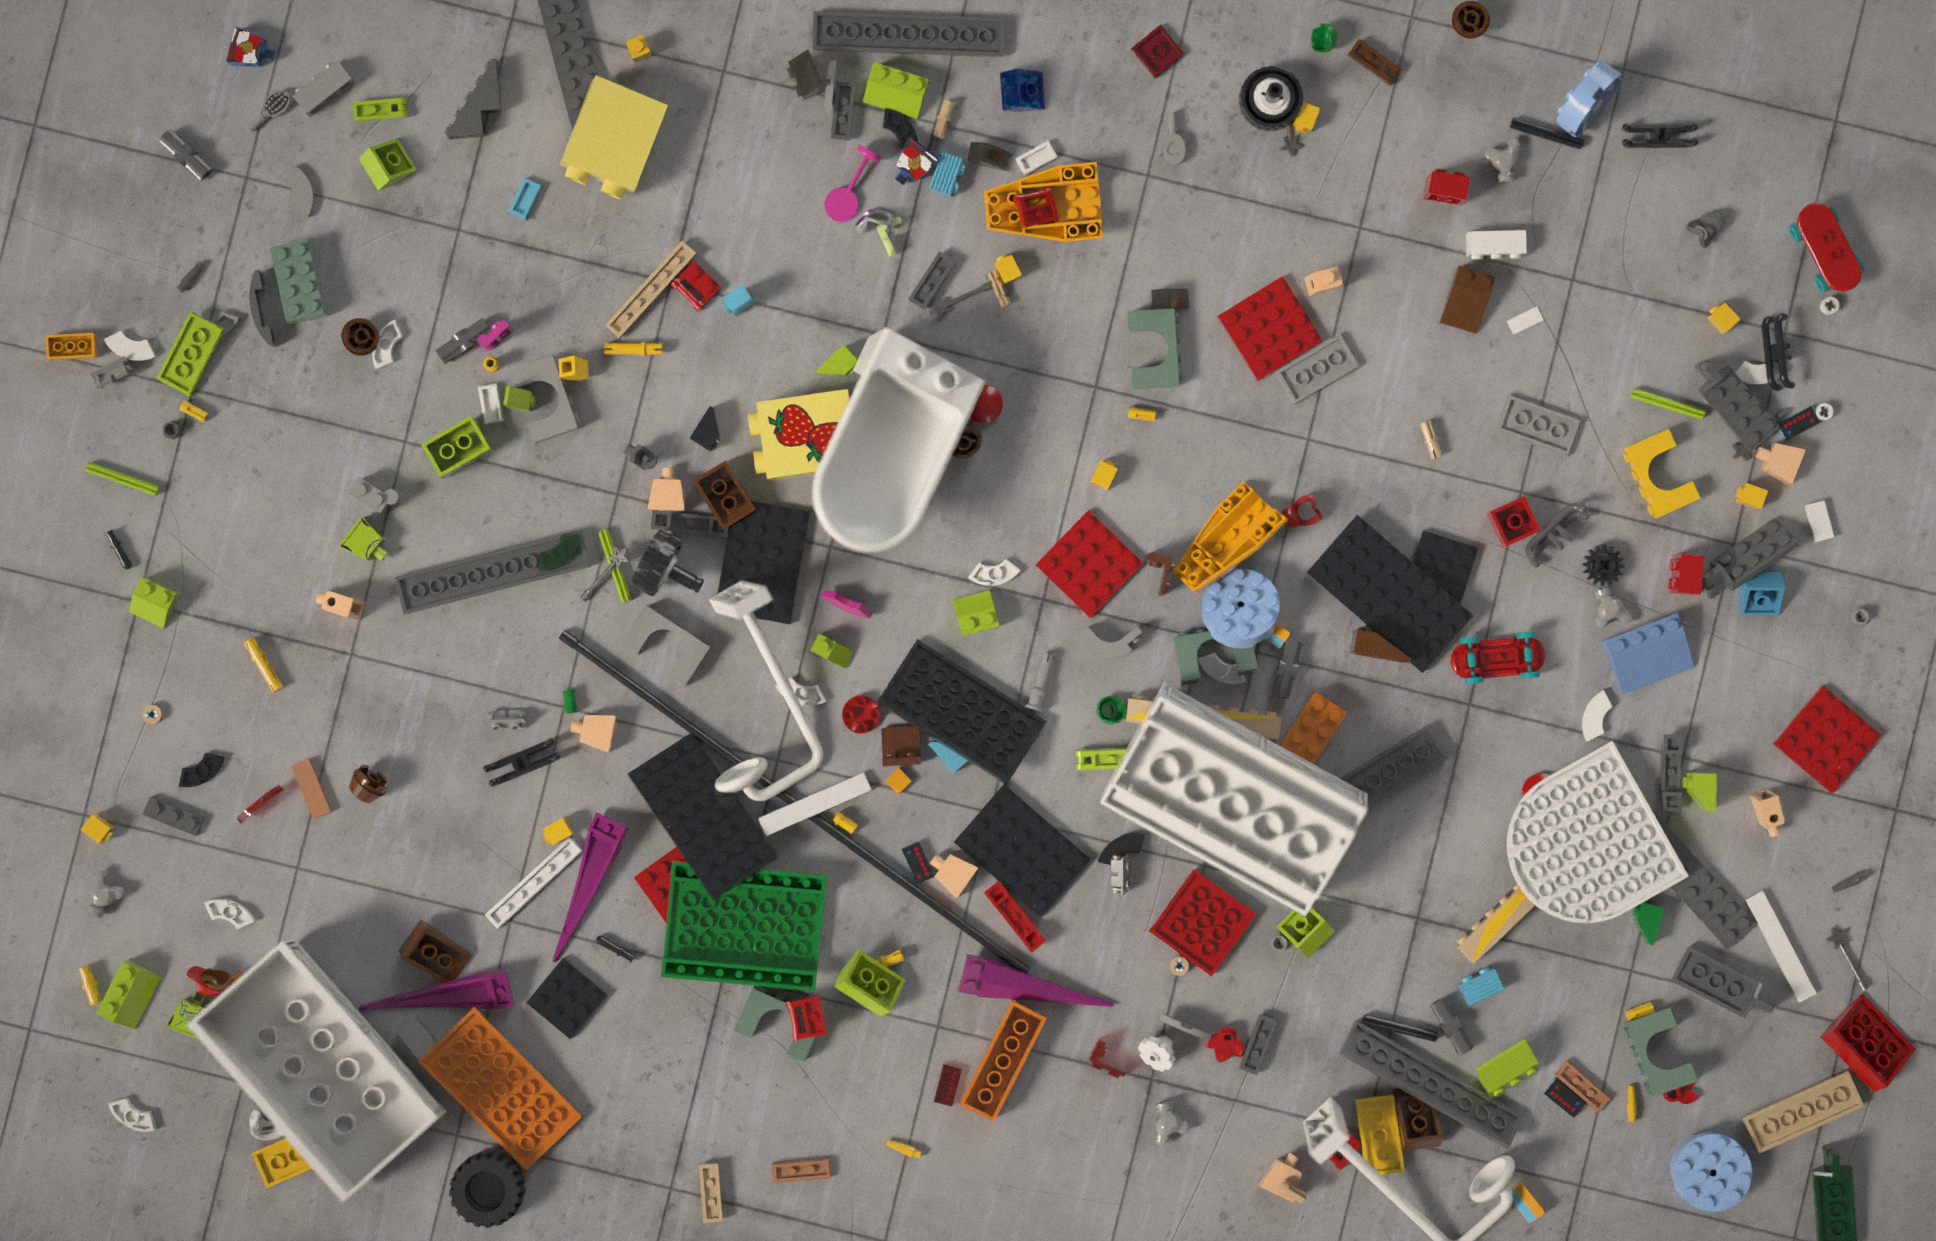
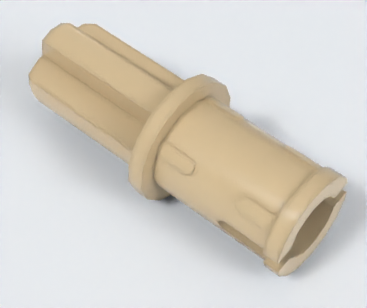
M943 100L933 133L936 138H944L948 124L951 123L950 117L955 106L954 102Z
M1431 421L1422 422L1420 426L1425 438L1424 443L1427 444L1431 459L1443 456L1437 441L1439 438L1435 435Z

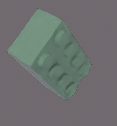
M305 239L270 247L286 322L293 325L328 317L312 242Z

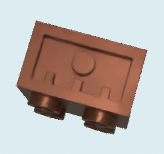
M1148 553L1146 562H1150L1149 566L1155 568L1164 566L1158 596H1163L1169 590L1170 581H1167L1168 574L1171 575L1173 572L1174 562H1171V557Z
M914 726L881 729L883 766L921 764L919 729Z

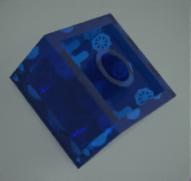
M1016 68L1000 73L1003 111L1045 110L1043 72Z

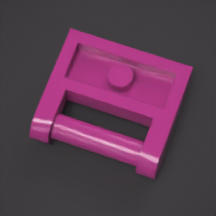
M499 320L491 327L492 331L489 334L481 335L478 338V343L486 350H492L514 329L505 320L502 322Z

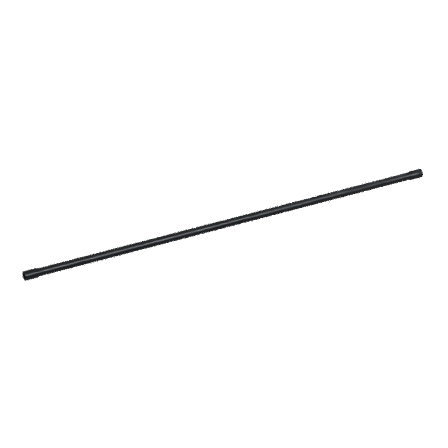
M566 630L561 633L558 638L559 640L582 654L734 766L744 761L581 643ZM762 775L757 781L765 788L774 783L765 775ZM785 790L776 795L788 805L799 801ZM817 814L808 818L1005 961L1011 968L1024 973L1029 972L1031 967L1004 950L823 817Z

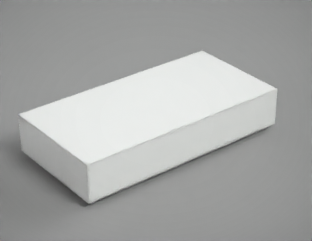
M1048 140L1017 157L1015 160L1023 175L1026 176L1057 159L1058 156Z
M498 384L479 386L478 391L484 424L503 422L504 417Z
M1825 501L1805 505L1814 543L1834 538Z

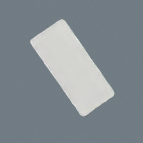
M1534 307L1508 320L1507 323L1512 333L1516 334L1543 321V317L1538 307Z

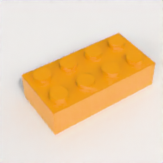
M95 333L45 335L47 360L98 358L97 336Z

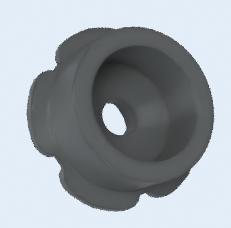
M176 421L165 423L163 426L164 436L172 440L177 439L179 434L182 433V428L178 425L179 423Z

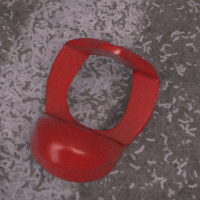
M1311 494L1300 497L1294 504L1284 508L1282 511V515L1287 519L1284 524L1290 528L1311 526L1322 519L1319 509L1316 508L1315 498ZM1311 502L1316 515L1307 520L1301 519L1298 514L1299 506L1303 503Z

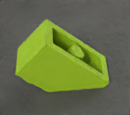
M842 345L816 370V373L819 376L853 375L857 358Z
M506 386L504 406L531 412V408H535L536 397H534L532 391Z
M818 634L810 651L843 668H846L854 652L821 634Z

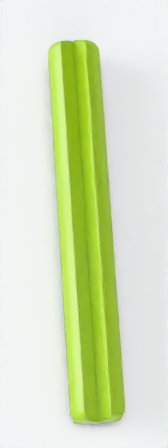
M1634 388L1631 392V398L1700 420L1705 416L1704 409L1637 388Z
M88 462L86 466V472L154 496H157L160 487L92 462Z
M605 529L599 532V536L610 565L613 560H609V557L614 555V545L609 530ZM615 565L611 572L621 602L626 603L631 601L632 598L622 568H617Z

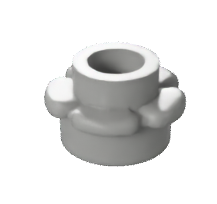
M1858 608L1852 610L1850 620L1854 625L1864 626L1869 621V614L1866 609Z
M1281 933L1273 935L1270 938V948L1273 951L1283 952L1288 946V939Z

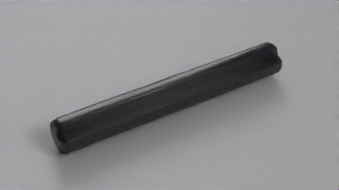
M1513 118L1510 123V128L1576 149H1581L1584 144V139L1575 138L1572 135L1517 118Z
M1368 1014L1363 1016L1362 1023L1364 1025L1436 1042L1438 1037L1436 1031Z

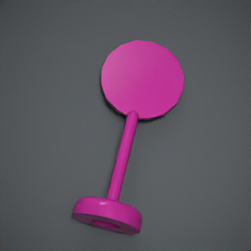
M860 144L857 147V151L865 157L847 189L836 188L830 191L824 202L827 215L838 222L848 221L857 213L859 207L858 199L852 192V189L868 160L871 159L879 163L883 158Z

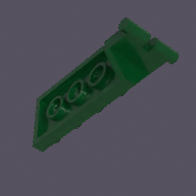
M1824 1145L1822 1147L1824 1165L1812 1169L1817 1241H1857L1852 1167L1840 1165V1156L1828 1145Z

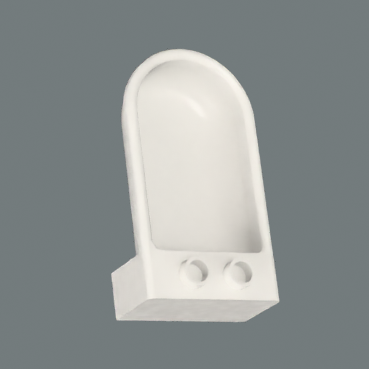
M884 328L869 336L853 369L861 377L822 457L813 481L814 507L823 527L839 543L862 552H880L891 549L903 543L915 532L986 383L981 378L888 328Z

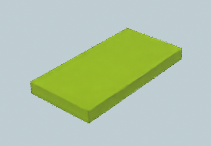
M190 311L156 379L191 397L225 328Z

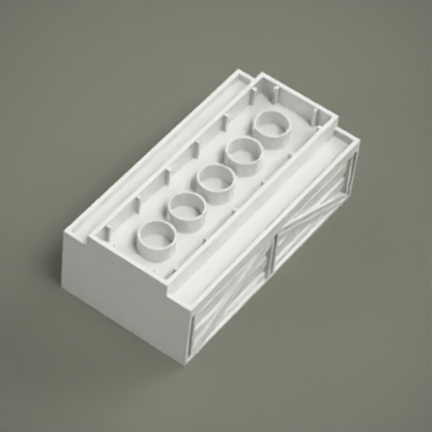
M1163 683L1106 784L1100 803L1306 916L1315 899H1318L1367 812V793L1170 685Z
M295 938L280 942L187 1024L342 1202L356 1193L447 1112Z

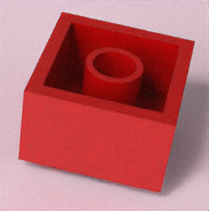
M1444 169L1431 171L1426 179L1423 199L1461 206L1467 199L1470 177H1466V174L1462 172L1449 174Z
M1525 496L1486 513L1502 548L1541 531Z
M1679 554L1674 555L1673 559H1670L1669 570H1672L1671 578L1668 580L1670 594L1701 595L1704 556Z

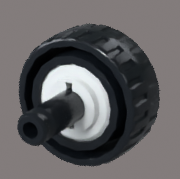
M1264 66L1253 71L1246 78L1240 89L1239 108L1241 109V114L1252 127H1256L1258 130L1275 132L1286 128L1296 119L1303 104L1302 86H1300L1299 80L1296 79L1293 73L1279 66Z
M659 530L645 550L633 574L631 585L647 595L655 596L663 583L669 578L698 593L703 586L704 579H699L698 576L676 565L678 560L676 558L682 547V541L663 530Z

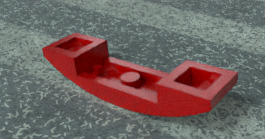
M999 881L984 892L1031 953L1046 942L1042 934Z

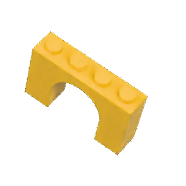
M1669 429L1624 448L1625 453H1623L1625 461L1630 463L1633 469L1631 474L1634 480H1638L1640 484L1639 491L1641 496L1646 498L1649 504L1647 509L1650 515H1654L1655 518L1701 499L1693 481L1673 490H1662L1657 488L1649 478L1648 468L1652 459L1658 454L1677 446Z

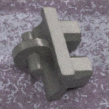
M628 444L623 453L630 457V462L645 471L646 469H653L657 464V458L654 453L639 444L636 447Z

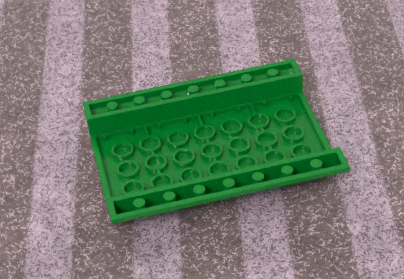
M672 861L661 977L815 991L827 875L761 869L713 901L687 862Z

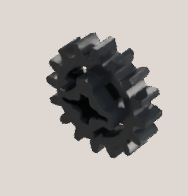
M1602 545L1601 549L1599 546H1595V551L1588 550L1590 556L1585 555L1583 557L1587 560L1586 563H1582V566L1586 567L1583 573L1589 574L1586 578L1587 580L1594 579V585L1598 582L1600 586H1604L1605 582L1608 586L1612 585L1611 580L1617 582L1618 578L1616 576L1623 575L1620 569L1625 568V566L1621 565L1620 562L1624 558H1618L1620 552H1613V546L1607 549L1606 545ZM1598 553H1607L1609 556L1602 557ZM1591 561L1594 562V569H1591ZM1608 561L1605 565L1606 569L1599 570L1601 563ZM1614 561H1615V570L1612 569V567H1613V562H1614ZM1599 574H1604L1608 578H1599L1597 576Z

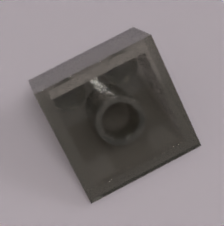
M809 49L788 62L790 67L787 68L790 78H794L797 83L794 88L798 97L802 96L803 100L825 92Z

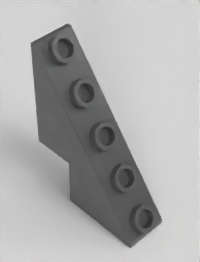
M496 58L490 59L485 66L487 70L483 76L480 75L477 78L475 89L467 94L465 98L466 103L463 108L460 107L455 114L456 119L453 124L450 123L447 126L445 134L449 140L485 137L483 114L502 112L499 68Z

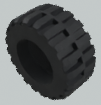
M483 1151L467 1158L455 1170L454 1176L450 1181L451 1189L449 1190V1196H452L451 1204L452 1207L457 1209V1215L459 1217L463 1216L466 1223L469 1224L471 1222L475 1227L485 1226V1228H491L495 1225H502L518 1211L524 1201L523 1197L526 1193L524 1184L526 1182L525 1177L521 1175V1168H517L512 1158L508 1159L506 1158L507 1155L503 1153L497 1154L496 1151L486 1153ZM481 1172H493L504 1182L506 1188L505 1196L494 1207L481 1206L471 1196V1181Z

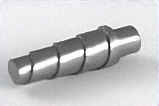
M201 261L180 280L181 283L177 286V289L182 293L187 287L191 286L204 267Z
M1865 872L1855 873L1842 882L1837 883V885L1832 886V890L1835 893L1858 885L1861 881L1867 879V875Z

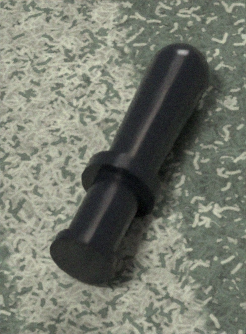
M113 530L106 532L104 535L110 541V547L114 549L122 567L126 570L131 569L132 563L121 547V541L117 540Z
M602 935L596 938L597 944L616 953L618 957L621 956L630 961V963L634 960L636 954L628 952L624 949V946L620 947Z

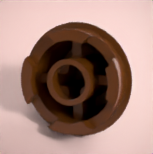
M1465 1L1459 4L1453 11V28L1464 38L1473 39L1480 37L1489 27V13L1485 6L1479 2Z
M355 318L348 321L342 329V342L345 348L352 354L365 356L376 349L379 342V332L371 321Z
M971 423L966 424L952 456L958 459L970 458L969 456L979 451L982 435L975 425Z
M361 765L358 769L354 770L349 789L360 801L371 803L385 795V790L388 788L385 786L387 780L379 771L375 774L369 770L370 766Z

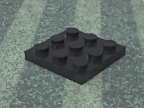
M1423 530L1413 563L1455 600L1461 603L1478 547Z
M562 958L526 1003L571 1039L608 994L565 958Z

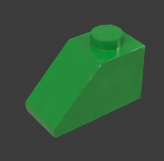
M1643 902L1633 908V920L1646 944L1654 946L1665 909Z

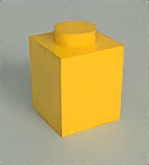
M643 34L625 41L634 63L652 57Z
M1303 102L1300 112L1292 125L1296 127L1295 130L1304 134L1306 132L1310 133L1320 108Z
M1004 254L996 259L997 262H995L994 266L1004 286L1022 278V274L1012 255L1007 256V254Z
M1717 303L1709 310L1711 314L1707 317L1722 334L1728 332L1740 320L1726 303L1721 305Z
M577 356L559 359V378L571 382L589 379L588 360Z
M1106 459L1104 462L1100 461L1090 483L1108 490L1118 470L1115 467L1116 464Z
M1748 483L1742 484L1736 491V502L1756 510L1762 509L1768 490Z
M92 814L80 830L100 844L107 843L114 834L112 831L115 827L98 814Z
M563 817L543 828L544 833L542 836L547 844L551 843L553 846L574 833L566 818Z

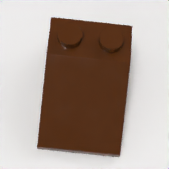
M1459 265L1455 270L1439 323L1476 334L1496 276Z
M726 460L693 480L723 530L756 510Z
M1359 627L1358 630L1353 631L1350 654L1411 663L1410 657L1379 634L1373 633L1371 628Z
M421 919L398 950L405 961L444 983L454 980L472 955L438 929Z
M1400 1088L1393 1089L1402 1151L1441 1146L1443 1136L1437 1110Z

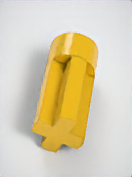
M186 400L182 402L179 408L180 411L202 422H205L209 413Z
M1129 407L1128 418L1155 421L1156 410Z
M1651 1002L1625 1011L1629 1022L1655 1013Z

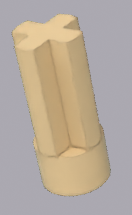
M1283 1180L1278 1190L1301 1204L1307 1196L1305 1192L1286 1180Z

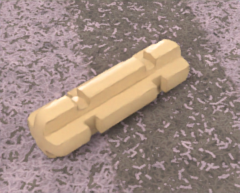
M995 270L988 273L995 294L999 298L1000 306L1006 307L1010 305L1004 285L999 280L998 271Z

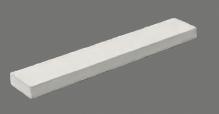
M861 773L762 816L758 820L765 836H768L871 791V787L865 774Z
M569 836L487 912L485 916L499 929L583 851L582 848Z
M1760 891L1745 899L1797 1001L1800 1003L1817 994L1764 892Z

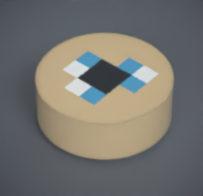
M148 705L143 709L142 717L145 722L156 724L161 721L163 711L157 705Z
M1176 956L1170 961L1169 967L1173 974L1182 976L1187 973L1189 963L1184 957Z

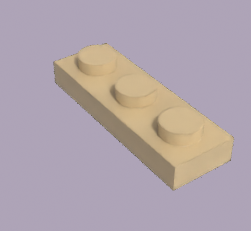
M719 1163L699 1164L703 1223L723 1222Z

